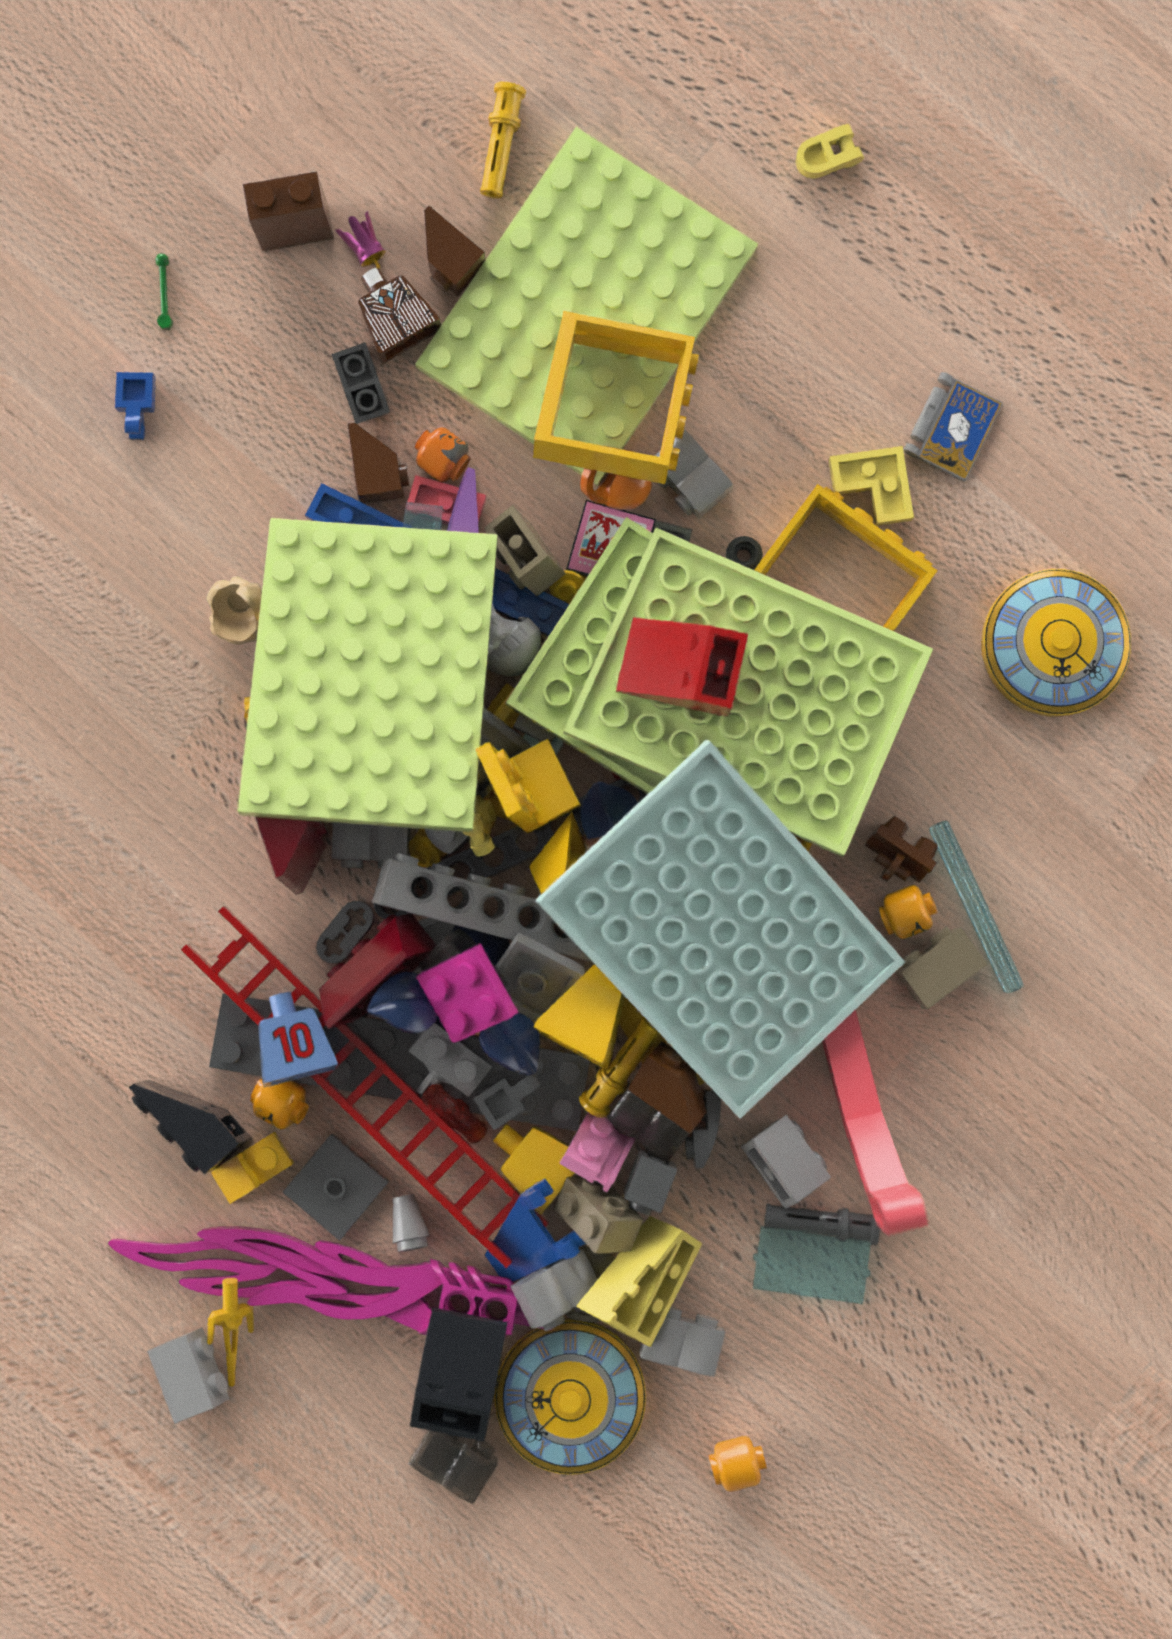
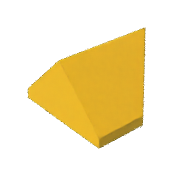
M572 812L529 866L541 894L585 854L584 839Z

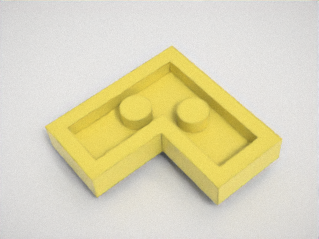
M903 446L829 457L833 492L838 491L840 494L870 490L876 526L913 520L914 514Z

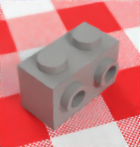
M787 1115L772 1123L741 1146L785 1209L800 1202L831 1178L822 1156L812 1151L804 1140L805 1135L802 1128L795 1121L790 1120Z
M203 1327L147 1351L174 1424L213 1409L230 1399L227 1393V1381L224 1375L219 1372L213 1356V1344H207V1336Z

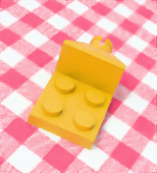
M548 739L510 759L504 749L498 751L489 742L475 749L507 817L526 833L581 806Z

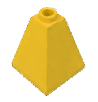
M594 964L537 1019L533 1027L542 1036L607 1070L613 1056L625 996Z

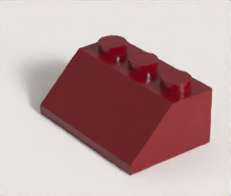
M254 816L275 878L294 894L303 893L326 847L323 835L328 833L325 821Z
M412 913L401 916L392 914L378 925L377 929L380 932L372 939L367 938L360 942L352 950L354 956L347 963L341 962L327 973L326 976L329 980L319 988L324 1024L328 1029L365 1017L368 1014L367 1009L371 999L385 981L401 972H414L439 949Z

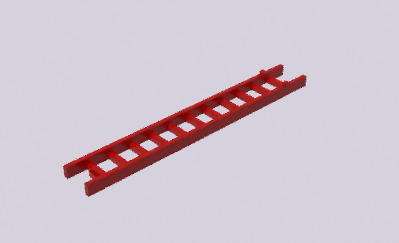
M223 906L218 912L242 936L237 941L233 940L217 956L219 960L213 966L189 944H186L181 949L258 1026L260 1021L265 1020V1018L246 999L276 969L296 987L291 992L294 1004L304 995L322 1013L320 998L226 906ZM250 943L269 962L240 992H237L219 973ZM271 1013L266 1019L273 1018V1013ZM322 1013V1016L318 1020L323 1029L326 1025L324 1024ZM347 1024L337 1026L350 1041L335 1055L338 1064L336 1068L356 1048L377 1067L347 1098L327 1079L334 1070L310 1077L507 1268L512 1263V1259L489 1237L506 1220L521 1194ZM385 1074L403 1093L372 1123L354 1104ZM411 1100L431 1120L400 1151L380 1130ZM439 1127L457 1147L427 1177L408 1157ZM466 1153L485 1173L454 1204L435 1183ZM493 1180L512 1199L481 1230L462 1210ZM533 1209L544 1226L547 1227L549 1221Z

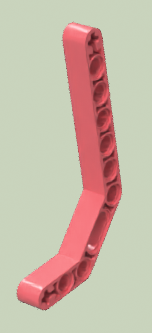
M855 1009L822 1041L845 1133L876 1224L887 1236L926 1227L928 1226V1221L921 1195L917 1189L907 1182L884 1119Z

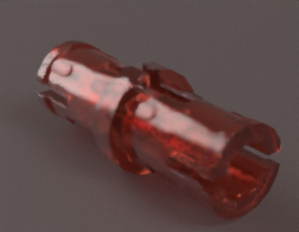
M433 1084L426 1089L422 1097L423 1103L442 1117L449 1127L455 1128L472 1144L484 1138L487 1132L486 1124L469 1111V1106L463 1100L452 1097L440 1084Z

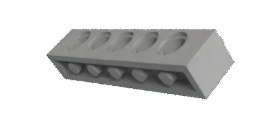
M398 853L395 860L387 858L383 860L372 900L373 903L514 940L519 932L555 952L593 962L566 933L561 936L555 933V921L535 901L536 899L524 896L525 888L504 883L502 890L490 887L491 879L469 873L467 880L453 876L455 871L453 868L433 863L431 870L417 866L419 859ZM421 876L427 883V890L423 896L416 898L411 892V884L415 878ZM457 886L462 891L463 898L458 906L452 908L447 901V895L450 889ZM493 896L497 900L498 909L493 916L487 917L483 911V904L487 898ZM528 906L532 910L533 918L529 925L523 927L519 922V913L524 907Z

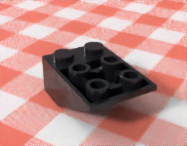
M151 1080L133 1083L129 1087L135 1094L132 1097L134 1104L144 1114L147 1115L150 1112L160 1123L157 1125L160 1134L168 1142L173 1143L175 1141L185 1152L182 1154L183 1160L195 1172L201 1170L205 1175L218 1168L251 1138L225 1108Z
M432 1307L414 1396L410 1427L485 1442L508 1322Z

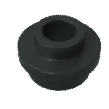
M740 536L733 539L726 549L727 559L752 570L757 567L763 556L760 544L748 536ZM747 550L751 558L748 561H741L737 557V552Z

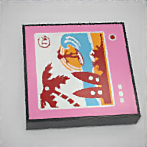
M586 500L566 570L588 577L626 517L652 533L657 519L625 510L613 509L607 505Z

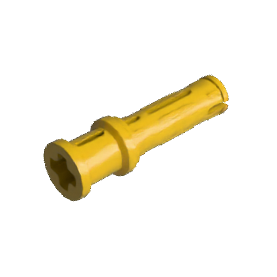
M497 82L494 85L496 100L494 111L489 114L488 118L492 132L482 187L480 188L481 194L489 198L499 199L503 197V187L513 133L518 131L521 124L518 115L521 100L526 97V89L511 82Z
M645 1017L642 1018L635 1031L617 1053L608 1069L600 1068L596 1073L597 1080L589 1090L580 1095L579 1102L590 1114L599 1118H604L609 1114L611 1103L617 1095H621L626 1091L627 1079L659 1037L660 1033Z

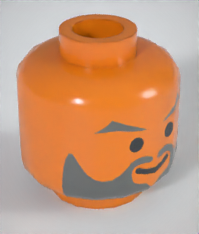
M439 427L432 433L426 430L419 437L414 447L418 450L416 456L417 466L438 482H446L450 479L456 481L463 474L471 460V457L468 456V444L445 427Z

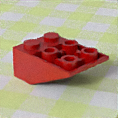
M633 617L616 692L728 717L732 710L749 634L711 625Z

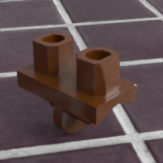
M893 816L885 825L881 824L868 838L865 846L878 854L874 861L885 868L880 876L881 879L887 882L894 874L903 881H906L910 876L920 883L928 873L932 872L937 864L933 859L938 845L927 837L922 836L916 841L914 846L902 839L909 827L907 823L896 816Z

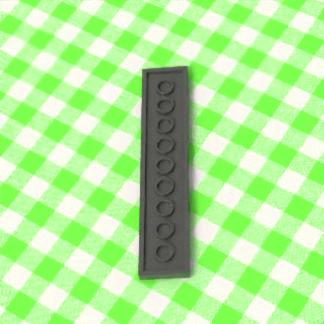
M223 993L209 1067L262 1076L259 1026ZM251 997L246 999L265 1019L272 1013L269 1000ZM295 1005L296 1012L309 1009V1007ZM313 1008L319 1019L322 1013L318 1009ZM366 1017L347 1023L430 1106L483 1115L473 1098L505 1077L513 1086L528 1076L511 1071L495 1062L483 1050L479 1037L469 1036L460 1040V1042L489 1063L492 1068L469 1097L455 1086L441 1082L430 1098L427 1099L423 1094L432 1083L428 1085L422 1094L416 1089L430 1072L421 1060L409 1052V1049L421 1033H407L395 1028L384 1020ZM325 1026L323 1028L332 1051L336 1055L350 1040L337 1027L328 1029ZM356 1048L327 1079L338 1090L353 1092L377 1066ZM540 1048L536 1073L543 1084L521 1099L527 1109L511 1120L577 1131L582 1109L579 1097L585 1092L590 1061L578 1054ZM383 1074L364 1094L397 1100L403 1092ZM310 1076L293 1080L297 1083L319 1086Z

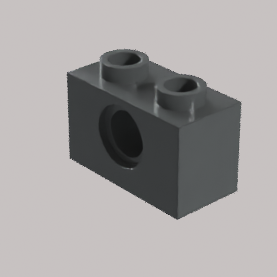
M639 1149L623 1189L624 1198L628 1200L629 1208L649 1216L652 1210L661 1213L678 1170L675 1163Z

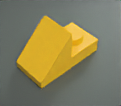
M273 1132L210 1173L231 1204L293 1165L294 1161L277 1133Z

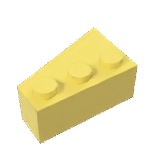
M649 1216L641 1226L631 1251L620 1252L576 1307L651 1348L702 1243L683 1230Z

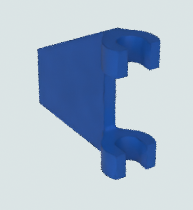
M546 1179L535 1183L519 1196L493 1240L512 1259V1263L506 1268L488 1250L485 1253L486 1258L499 1277L508 1278L514 1282L558 1260H568L580 1253L578 1247L586 1244L575 1231L570 1232L557 1242L554 1241L533 1210L542 1206L546 1202L545 1197L554 1192Z

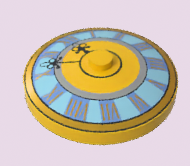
M1042 570L1020 578L995 600L986 616L982 630V657L992 682L1013 704L1028 712L1042 716H1069L1097 705L1118 686L1125 674L1130 659L1131 632L1127 617L1120 603L1100 582L1072 570Z
M565 1318V1321L553 1328L552 1331L533 1328L518 1339L501 1364L495 1390L497 1418L503 1434L510 1445L531 1464L558 1474L572 1475L591 1472L617 1459L636 1437L646 1406V1389L643 1373L636 1356L625 1341L616 1333L598 1323L575 1321L570 1318Z

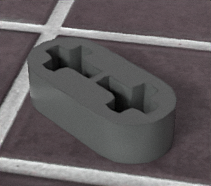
M362 901L347 903L319 937L316 945L319 957L327 963L334 964L346 960L354 947L361 942L372 928L375 918L373 909ZM363 908L366 911L363 914V918L366 920L365 925L356 924L348 932L345 928L352 919L348 915L351 909L359 911ZM341 933L345 934L346 937L340 943V948L343 950L342 954L334 953L328 956L326 954L328 951V946L325 944L326 940H336Z

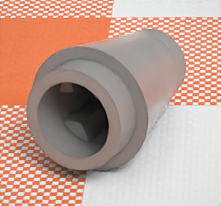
M415 1194L393 1198V1244H397L398 1252L427 1247L426 1237L430 1235L416 1202Z

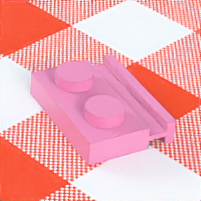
M588 1112L560 1164L591 1183L596 1180L604 1185L602 1190L608 1192L636 1136L631 1134L628 1137L620 1132L622 1129L620 1126L611 1122L608 1118H599Z

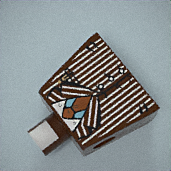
M374 268L361 277V281L368 294L361 297L358 303L382 364L387 363L437 333L441 327L440 318L403 275H399L387 282L381 270Z

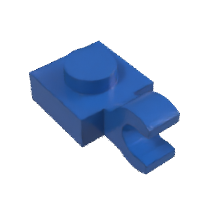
M116 372L115 408L118 412H126L124 429L125 433L129 434L130 440H144V413H155L156 377L153 372Z

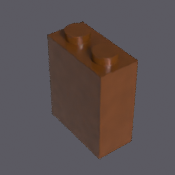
M317 171L243 184L249 222L262 251L334 239L328 203Z

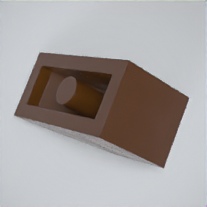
M428 206L424 210L428 264L432 274L430 279L442 291L447 292L450 289L459 296L485 262V252L431 206Z
M348 423L357 496L360 502L365 504L405 498L403 487L410 486L407 464L400 465L397 453L358 424Z
M661 1041L647 1056L628 1090L691 1134L707 1113L696 1072L673 1047Z

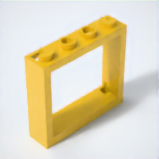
M563 311L534 437L533 458L666 484L668 470L676 471L680 449L673 448L675 438L682 439L686 423V416L680 415L681 406L689 407L693 384L686 383L688 374L695 375L699 358L698 354L692 353L695 337ZM574 344L678 364L659 457L553 436Z
M817 484L754 571L764 575L768 573L815 507H817L917 579L882 626L894 631L938 570L932 567L933 563L925 558V554L920 551L913 553L903 546L902 538L889 529L883 531L872 523L874 521L873 518L866 511L858 507L853 510L842 502L844 498L838 491L833 492L828 487L823 488Z

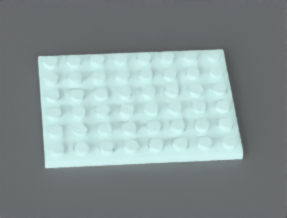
M708 740L701 744L535 900L740 1119L905 963L903 958Z

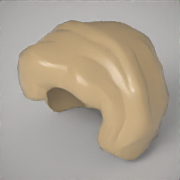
M235 576L230 581H218L210 588L206 599L212 612L209 620L213 635L237 645L257 641L262 597L259 583H252L240 576Z

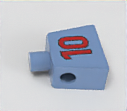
M284 992L269 997L273 1018L262 1020L259 1023L262 1083L264 1088L335 1070L338 1065L336 1057L314 1009L309 1008L296 1012L291 992Z

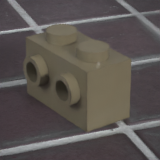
M513 505L484 527L487 534H497L496 556L504 565L508 563L512 569L508 574L519 589L522 590L527 587L533 594L539 596L566 574L532 524Z
M948 927L941 929L929 939L933 945L922 953L915 949L903 958L905 963L902 965V968L895 972L922 1009H929L988 965L962 928H954L951 931Z
M581 1176L567 1177L554 1207L555 1211L595 1254L631 1251L644 1219L635 1210L629 1208L627 1201L612 1186L606 1192L602 1190L604 1185L596 1180L591 1183Z

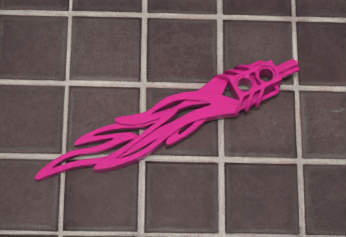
M243 1226L204 1228L197 1233L202 1238L201 1240L183 1243H156L118 1238L108 1242V1245L117 1253L140 1264L160 1270L218 1269L238 1273L225 1276L184 1277L179 1280V1284L185 1288L210 1295L223 1296V1287H216L214 1285L222 1284V1281L226 1278H236L238 1282L256 1280L269 1276L277 1268L301 1278L238 1287V1298H250L247 1301V1304L250 1306L298 1303L308 1306L323 1315L345 1320L386 1316L418 1331L417 1334L426 1335L432 1308L422 1297L443 1284L439 1304L440 1309L508 1322L506 1335H512L515 1324L530 1327L511 1289L513 1282L508 1278L482 1274L475 1266L467 1265L468 1271H465L457 1263L448 1262L450 1267L448 1268L435 1259L415 1264L387 1265L365 1252L335 1242L319 1240L313 1246L285 1233ZM249 1239H260V1240L270 1241V1242H274V1243H277V1244H281V1245L286 1246V1247H288V1248L281 1247V1246H277V1245H273V1244H269V1243H265V1242H260V1241H255V1240H249ZM209 1249H226L245 1254L265 1263H250L226 1258H205L185 1262L168 1261L151 1257L142 1252L179 1254ZM340 1254L349 1256L361 1263L345 1260ZM328 1276L366 1285L399 1288L375 1294L348 1292L349 1288L346 1285ZM490 1283L505 1285L507 1288L493 1286ZM455 1294L465 1295L470 1302V1308L466 1311L456 1310L451 1304V1297ZM319 1298L346 1300L359 1305L339 1304ZM492 1301L503 1302L507 1307V1315L502 1318L492 1316L488 1311V1304Z

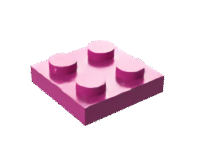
M481 944L441 962L416 976L453 1043L505 1021L518 1012Z

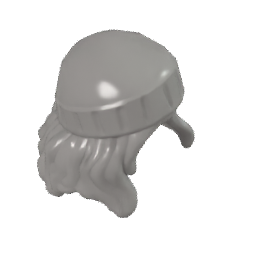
M492 603L487 669L507 677L519 676L526 672L541 648L540 629L528 617L509 620L499 616Z

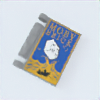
M941 372L938 382L949 386L950 389L947 393L939 387L933 388L910 435L913 440L922 442L923 445L919 449L915 445L907 443L903 451L909 456L916 457L962 481H966L1003 403L953 378L951 375Z

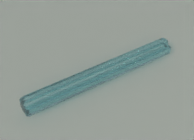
M945 820L932 825L929 828L930 834L938 845L937 849L1005 993H1013L1021 989L1024 983L950 823Z

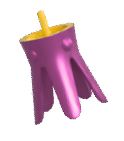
M368 211L365 213L366 221H362L361 224L356 217L350 216L348 222L356 239L350 233L343 232L340 229H336V233L356 253L362 267L374 263L377 268H380L377 261L385 255L386 251L376 238Z

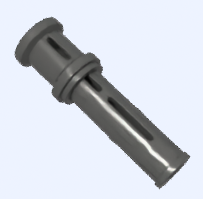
M766 1205L764 1228L835 1235V1239H838L839 1242L854 1239L870 1241V1244L873 1246L878 1245L880 1228L876 1224L873 1214L849 1212L848 1208L838 1209L836 1213L793 1207L785 1209L783 1206Z

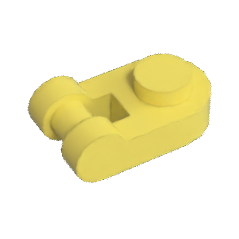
M850 124L841 125L804 141L798 148L795 160L799 172L807 178L815 179L860 163L864 156L860 147H855L853 143L854 133ZM839 145L841 153L834 155L831 146Z
M480 795L476 796L473 832H463L464 835L470 836V847L474 855L478 857L489 854L495 848L490 834L492 822L496 820L493 804L490 800L482 799Z

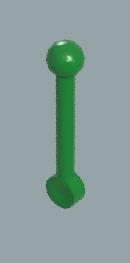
M160 253L155 258V263L159 267L161 315L157 318V324L161 329L168 330L173 325V321L168 315L166 267L169 265L170 260L166 254Z

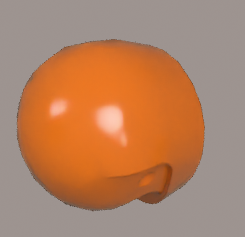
M584 468L580 480L581 491L590 500L617 510H633L642 505L648 498L653 484L651 481L609 473L603 484L594 491L593 482L597 471Z

